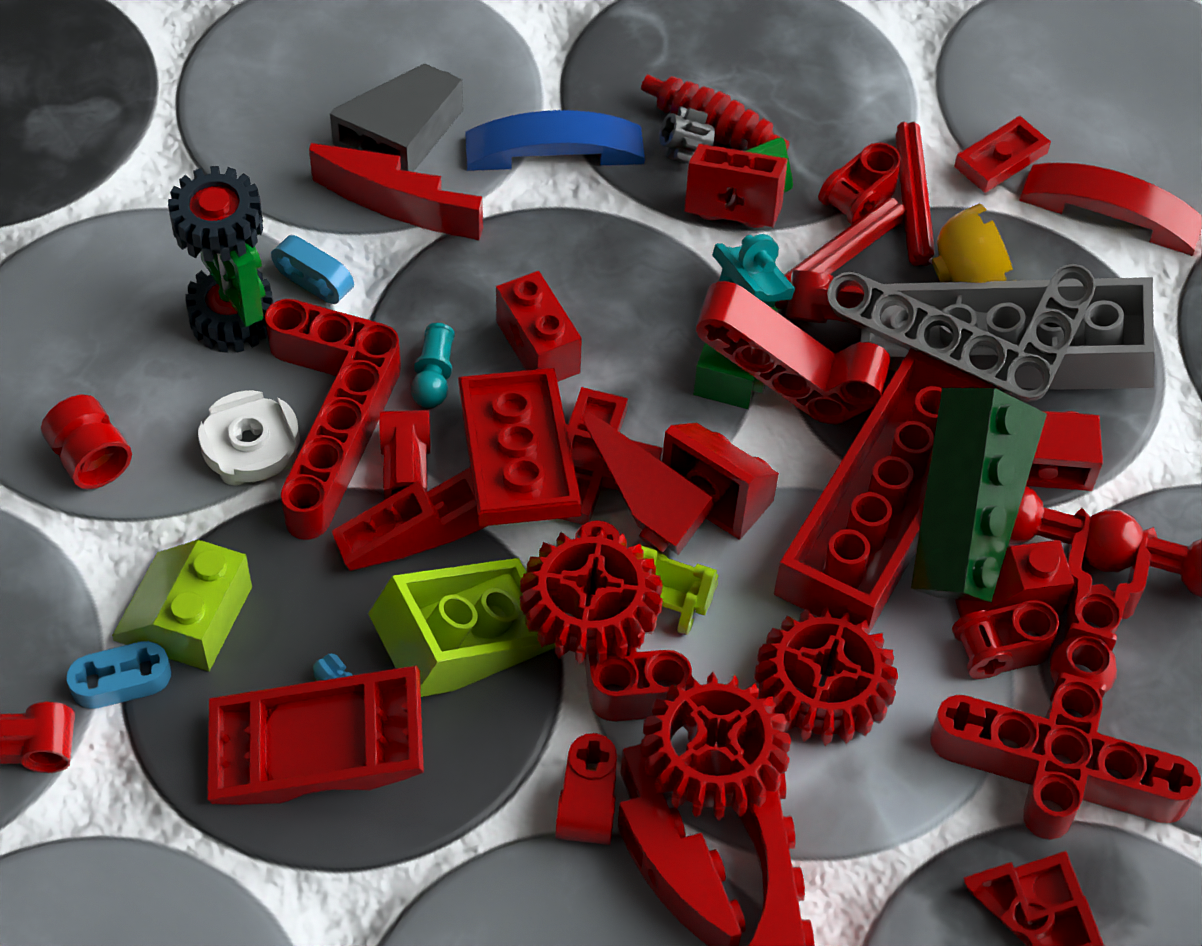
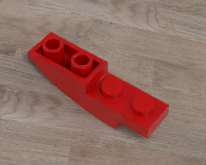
M641 743L623 748L620 774L630 800L620 802L617 827L640 873L659 900L676 919L707 946H739L741 934L746 931L745 919L736 899L728 900L722 882L726 881V874L718 851L716 849L709 851L702 832L685 836L684 824L678 809L674 807L668 808L664 795H658L655 789V779L657 777H647L644 764L647 758L643 757V754L640 752Z

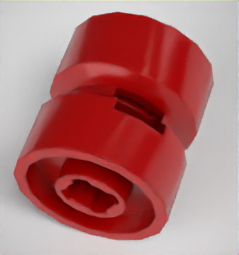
M91 395L71 396L59 402L49 410L42 421L40 429L44 439L52 451L59 455L62 466L72 481L82 489L99 488L114 481L126 470L131 462V447L119 430L110 423L109 416L99 401Z

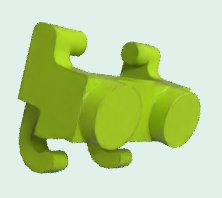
M641 545L644 551L643 559H654V564L656 565L655 575L660 576V580H662V606L681 612L677 632L688 635L694 622L692 618L694 611L705 616L712 603L714 592L718 586L719 575L716 574L717 570L700 564H696V567L669 559L661 552Z

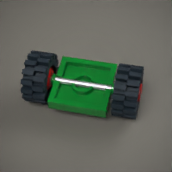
M210 166L211 174L204 175L202 168L193 170V180L186 175L180 178V188L173 186L170 191L171 199H168L174 238L177 240V245L182 250L187 247L188 255L197 258L200 253L202 262L210 272V275L207 276L201 270L196 274L197 283L190 281L187 287L188 294H185L189 324L191 330L193 329L195 338L198 341L203 339L204 346L212 349L215 343H218L219 352L228 353L229 345H235L236 352L244 351L243 343L248 341L253 348L259 344L258 335L264 339L268 336L265 314L268 307L273 303L270 283L267 278L263 280L262 272L258 270V268L262 267V262L255 248L258 242L257 235H262L263 231L260 196L256 184L251 185L250 177L243 173L237 179L236 169L228 167L225 174H220L219 166Z

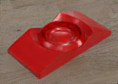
M417 666L209 698L208 801L212 804H278L308 793L327 790H372L424 773L420 670Z

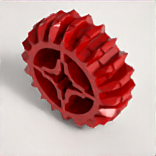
M580 527L575 539H570L560 532L556 538V546L543 542L542 547L539 549V557L530 556V560L527 563V573H524L520 580V592L522 593V596H520V610L523 615H526L525 624L529 632H538L537 640L541 648L555 643V653L558 659L568 651L575 652V659L579 665L585 660L586 655H595L596 660L601 666L606 661L607 652H613L622 660L627 654L628 645L640 649L644 643L645 634H652L655 630L657 617L662 612L663 599L661 598L662 580H660V576L655 575L656 565L654 564V559H643L644 551L641 544L626 548L627 540L623 533L614 540L607 539V533L603 527L599 530L596 537L587 536L584 529ZM596 585L595 595H592L591 604L586 606L587 596H590L592 586Z
M827 606L821 611L820 617L815 618L805 608L800 614L799 622L787 615L785 620L782 621L780 629L772 628L767 634L766 644H762L758 650L757 661L759 664L755 667L754 679L759 684L758 698L763 699L773 696V701L775 702L774 713L784 714L786 719L784 732L794 727L802 729L801 738L803 742L808 740L812 733L820 734L824 746L831 742L833 734H837L847 745L852 740L854 731L866 736L871 731L873 722L880 724L885 719L887 707L893 704L896 695L894 686L897 683L898 672L897 668L892 666L894 662L893 650L883 648V633L867 634L869 630L867 619L855 625L850 622L848 610L840 616V619L833 618ZM828 665H832L830 676H827L824 686L820 687L822 675H825ZM796 687L802 689L807 694V696L800 692Z
M712 671L707 677V683L700 685L690 675L685 683V691L671 684L666 693V700L656 698L652 705V716H647L643 723V734L645 736L641 740L640 752L643 754V757L647 758L644 764L647 777H657L655 779V789L658 795L673 791L671 803L675 809L686 801L693 803L692 813L695 818L701 815L703 807L713 808V814L718 821L724 817L725 807L731 806L740 817L746 813L747 800L761 807L766 801V791L775 792L780 787V774H784L788 769L790 758L787 752L790 750L791 737L789 733L784 732L786 728L784 714L774 713L775 702L773 701V696L757 700L759 689L756 682L745 690L738 688L739 680L735 674L728 680V684L718 683V678ZM683 726L688 732L689 743L686 745V752L678 756L673 749L671 739ZM750 735L754 737L760 751L759 756L751 765L744 759L745 751L742 749L745 739ZM714 743V747L709 746L708 744Z

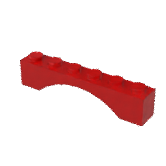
M750 735L745 739L744 746L742 747L745 751L744 759L749 765L760 754L757 742ZM714 743L708 744L709 746L714 747ZM784 772V774H780V787L775 792L766 791V801L761 807L747 800L746 813L740 817L754 844L762 874L763 890L761 919L755 935L748 946H815L812 923L810 919L802 920L799 901H804L805 885L801 867H792L789 850L795 849L796 837L792 816H783L780 799H786L787 794Z

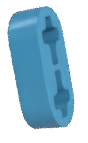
M287 236L271 251L274 265L285 277L330 304L338 303L354 288L353 277L342 263L298 236Z
M150 641L137 642L85 655L73 662L67 672V683L74 701L81 707L88 709L102 708L153 695L164 689L171 678V667L164 648ZM150 661L152 673L142 676L140 663ZM97 674L99 686L94 689H88L87 677Z

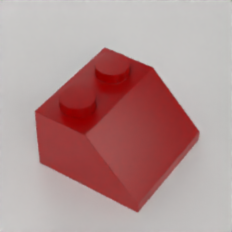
M699 423L671 425L665 431L662 462L713 498L714 507L706 519L741 540L773 503L779 473L773 470L763 459L750 456L731 444L721 433L712 432Z

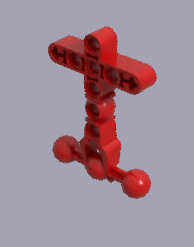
M1026 486L1008 545H1021L1032 540L1036 535L1070 544L1066 559L1075 583L1066 603L1068 604V618L1065 628V639L1054 650L1050 658L1051 679L1055 684L1050 695V707L1044 718L967 695L950 696L942 701L938 708L930 733L931 746L941 758L1029 784L1023 810V819L1027 828L1034 835L1042 839L1053 840L1065 835L1076 816L1082 800L1160 823L1177 822L1185 816L1200 789L1201 776L1198 769L1189 760L1180 756L1097 733L1103 707V696L1112 688L1117 678L1116 659L1112 652L1117 640L1115 633L1121 619H1128L1134 614L1146 586L1149 566L1181 575V581L1188 590L1202 598V538L1193 542L1190 546L1159 539L1154 527L1143 531L1133 516L1121 510L1105 509L1090 517L1083 508L1078 510L1075 515L1044 508L1043 501L1035 490ZM1083 557L1086 558L1091 566L1103 572L1119 573L1131 567L1127 583H1120L1115 592L1111 591L1104 584L1092 585V576L1081 568ZM1086 622H1093L1097 624L1100 628L1092 627L1088 625ZM1075 665H1083L1092 672L1082 671ZM1064 709H1073L1082 717H1074ZM953 726L959 727V728H961L962 730H957V729L953 728ZM981 733L987 734L986 739L980 737ZM1000 739H1010L1016 742L1020 748H1010L1004 745ZM1053 754H1062L1073 763L1066 764L1060 762ZM1107 769L1121 772L1126 779L1113 777ZM1142 779L1146 781L1145 784L1140 783ZM1042 801H1053L1057 803L1063 811L1058 812L1050 810L1043 804Z

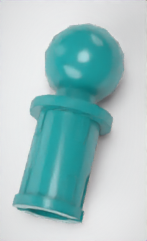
M437 322L431 323L425 328V339L421 356L414 363V370L417 375L410 384L412 398L418 405L425 408H435L444 402L448 395L446 379L452 374V365L449 360L455 331L449 325Z

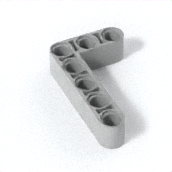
M1069 264L1059 268L1052 276L1019 346L859 273L845 272L839 274L829 284L827 294L833 312L840 319L907 350L911 348L1000 388V391L1027 403L1037 401L1048 391L1092 300L1096 286L1093 275L1082 265ZM1067 278L1077 279L1083 284L1085 295L1078 301L1065 300L1059 294L1057 285ZM846 286H857L864 292L863 301L855 308H844L837 302L838 293ZM895 305L904 308L909 316L907 322L902 327L891 329L883 325L881 315L886 308ZM1046 322L1056 323L1063 330L1064 339L1061 343L1054 346L1044 345L1037 338L1036 329ZM939 325L948 328L953 334V340L950 345L944 349L930 347L925 341V335L930 328ZM978 346H988L995 350L998 362L990 369H977L970 362V353ZM1024 366L1035 367L1042 374V385L1035 390H1023L1015 382L1014 375L1017 370Z

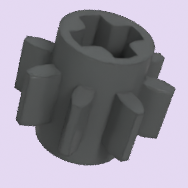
M679 107L678 115L671 113L666 116L660 128L659 141L662 146L669 148L666 154L667 158L689 163L698 144L713 145L715 132L713 126L705 124L708 116L707 113L692 108Z

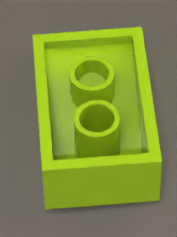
M519 558L394 575L368 612L396 669L417 666L420 670L421 697L456 691L555 648V643L541 648L537 640L538 632H529L526 627V615H523L520 610V596H522L520 580L523 574L527 572Z

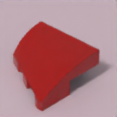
M1067 851L1014 867L1013 863L1009 862L964 877L968 891L1026 946H1105Z

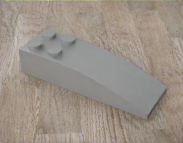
M1153 277L1095 279L1096 287L1092 300L1049 389L1154 388ZM1064 279L1057 285L1059 294L1065 300L1078 301L1085 295V288L1077 279ZM1050 280L883 285L1019 346ZM890 306L883 311L881 322L887 328H900L907 322L909 314L901 306ZM1046 322L1036 329L1037 338L1044 345L1054 346L1061 343L1064 339L1063 330L1056 323ZM941 325L930 328L925 335L926 343L934 349H944L953 340L951 331ZM862 329L861 342H870L883 347L891 358L888 370L897 371L909 350ZM988 346L976 347L969 356L972 365L981 370L990 369L998 362L995 350ZM1024 366L1018 369L1014 375L1015 382L1020 388L1037 389L1043 382L1040 371L1032 366Z

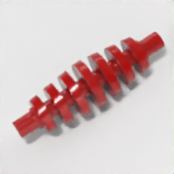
M648 74L641 84V91L656 97L657 108L665 113L670 112L678 115L679 107L692 108L707 113L708 116L705 124L713 126L715 132L714 140L717 143L727 145L731 140L732 148L743 150L747 146V150L780 138V136L775 135L772 131L773 124L765 118L759 121V115L751 109L745 111V106L737 100L731 101L730 96L721 91L715 94L714 89L706 86L699 89L698 84L690 81L683 84L682 79L674 76L669 77L666 81H661ZM784 139L788 150L790 141Z

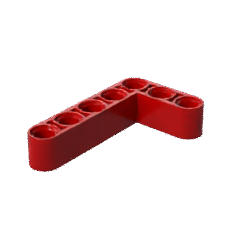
M282 299L272 303L265 314L271 353L281 361L336 376L281 491L287 530L298 539L310 540L323 535L329 528L379 421L380 411L384 410L401 372L400 345L397 332L386 324L295 299ZM304 506H312V507H310V508H305V509H302V508H301V507H304Z

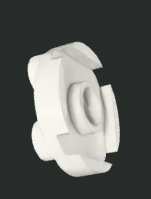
M247 390L229 394L216 401L209 408L210 415L204 424L201 421L198 429V438L205 462L213 471L220 474L223 482L236 486L245 482L261 481L293 466L297 458L296 452L300 436L296 415L285 401L277 397V403L272 399L263 398V392ZM245 430H251L254 435L262 434L257 440L252 442L240 441L242 439V432Z

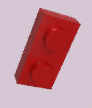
M1018 116L957 154L954 167L986 193L1048 154L1051 141L1024 118Z

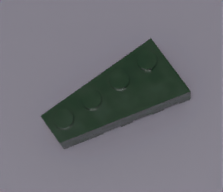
M942 388L911 589L942 599L992 602L1047 413L996 388Z

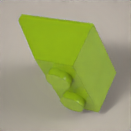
M198 539L157 552L112 634L113 641L125 645L144 641L154 642L164 648L168 659L210 671L252 589L246 554Z

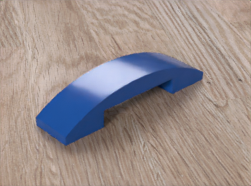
M575 110L528 112L492 120L465 132L467 171L512 169V157L599 154L600 166L645 164L641 126L631 121L602 113Z

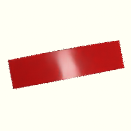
M1061 162L1033 164L1019 198L1021 202L1059 214L1063 213L1066 203L1151 229L1153 231L1149 240L1150 243L1191 256L1194 254L1202 230V215L1170 192L1140 178L1092 165Z

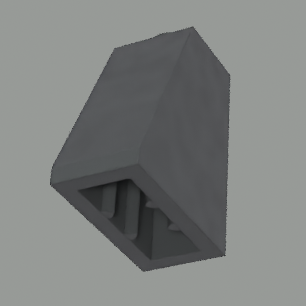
M424 63L334 108L330 113L333 145L342 148L400 156L401 170L414 172L463 111L462 79Z

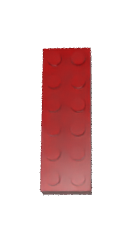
M910 348L781 559L774 595L804 610L807 608L810 613L820 617L821 611L826 606L833 618L840 619V616L848 610L850 622L855 625L867 619L869 626L867 634L869 635L917 551L942 388H996L998 390L1000 388Z

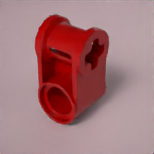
M872 143L866 146L846 165L835 170L826 179L819 191L818 200L825 206L832 204L847 215V222L852 225L895 194L901 160L899 152L893 146L886 143Z
M1028 600L1020 604L990 611L982 610L967 614L954 623L952 633L956 640L962 641L969 662L966 666L969 676L973 679H986L999 675L1002 672L1043 663L1050 655L1059 627V618L1055 610L1047 603L1038 600ZM1023 630L1034 631L1040 636L1028 635Z
M597 733L584 734L578 737L570 746L564 787L560 791L555 839L602 845L611 844L616 803L614 792L617 749L613 742L604 735ZM588 763L598 764L597 769L587 770Z

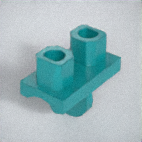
M766 234L748 235L743 238L741 246L734 248L727 247L723 243L715 244L712 256L722 267L719 281L735 283L773 308L776 301L792 299L795 287L776 266L775 261L779 254V247L772 237Z

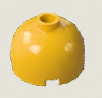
M979 203L951 217L941 228L937 239L939 256L932 259L933 267L940 282L984 283L989 281H1006L1004 273L1013 270L1007 250L993 220L983 223L978 215L987 211L984 205Z

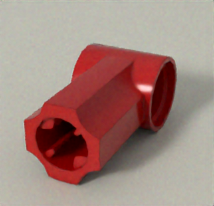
M792 270L790 283L795 287L792 299L787 301L785 317L816 323H827V320L846 322L835 315L828 301L827 292L834 276L819 272ZM846 286L838 293L837 302L844 308H855L863 301L864 292L857 286Z
M380 411L381 455H384L383 488L385 499L418 480L427 491V454H431L430 411Z
M39 702L30 705L26 709V713L0 714V764L21 763L32 771L42 773L60 772L67 769L71 761L75 720L74 710L65 704L57 702Z

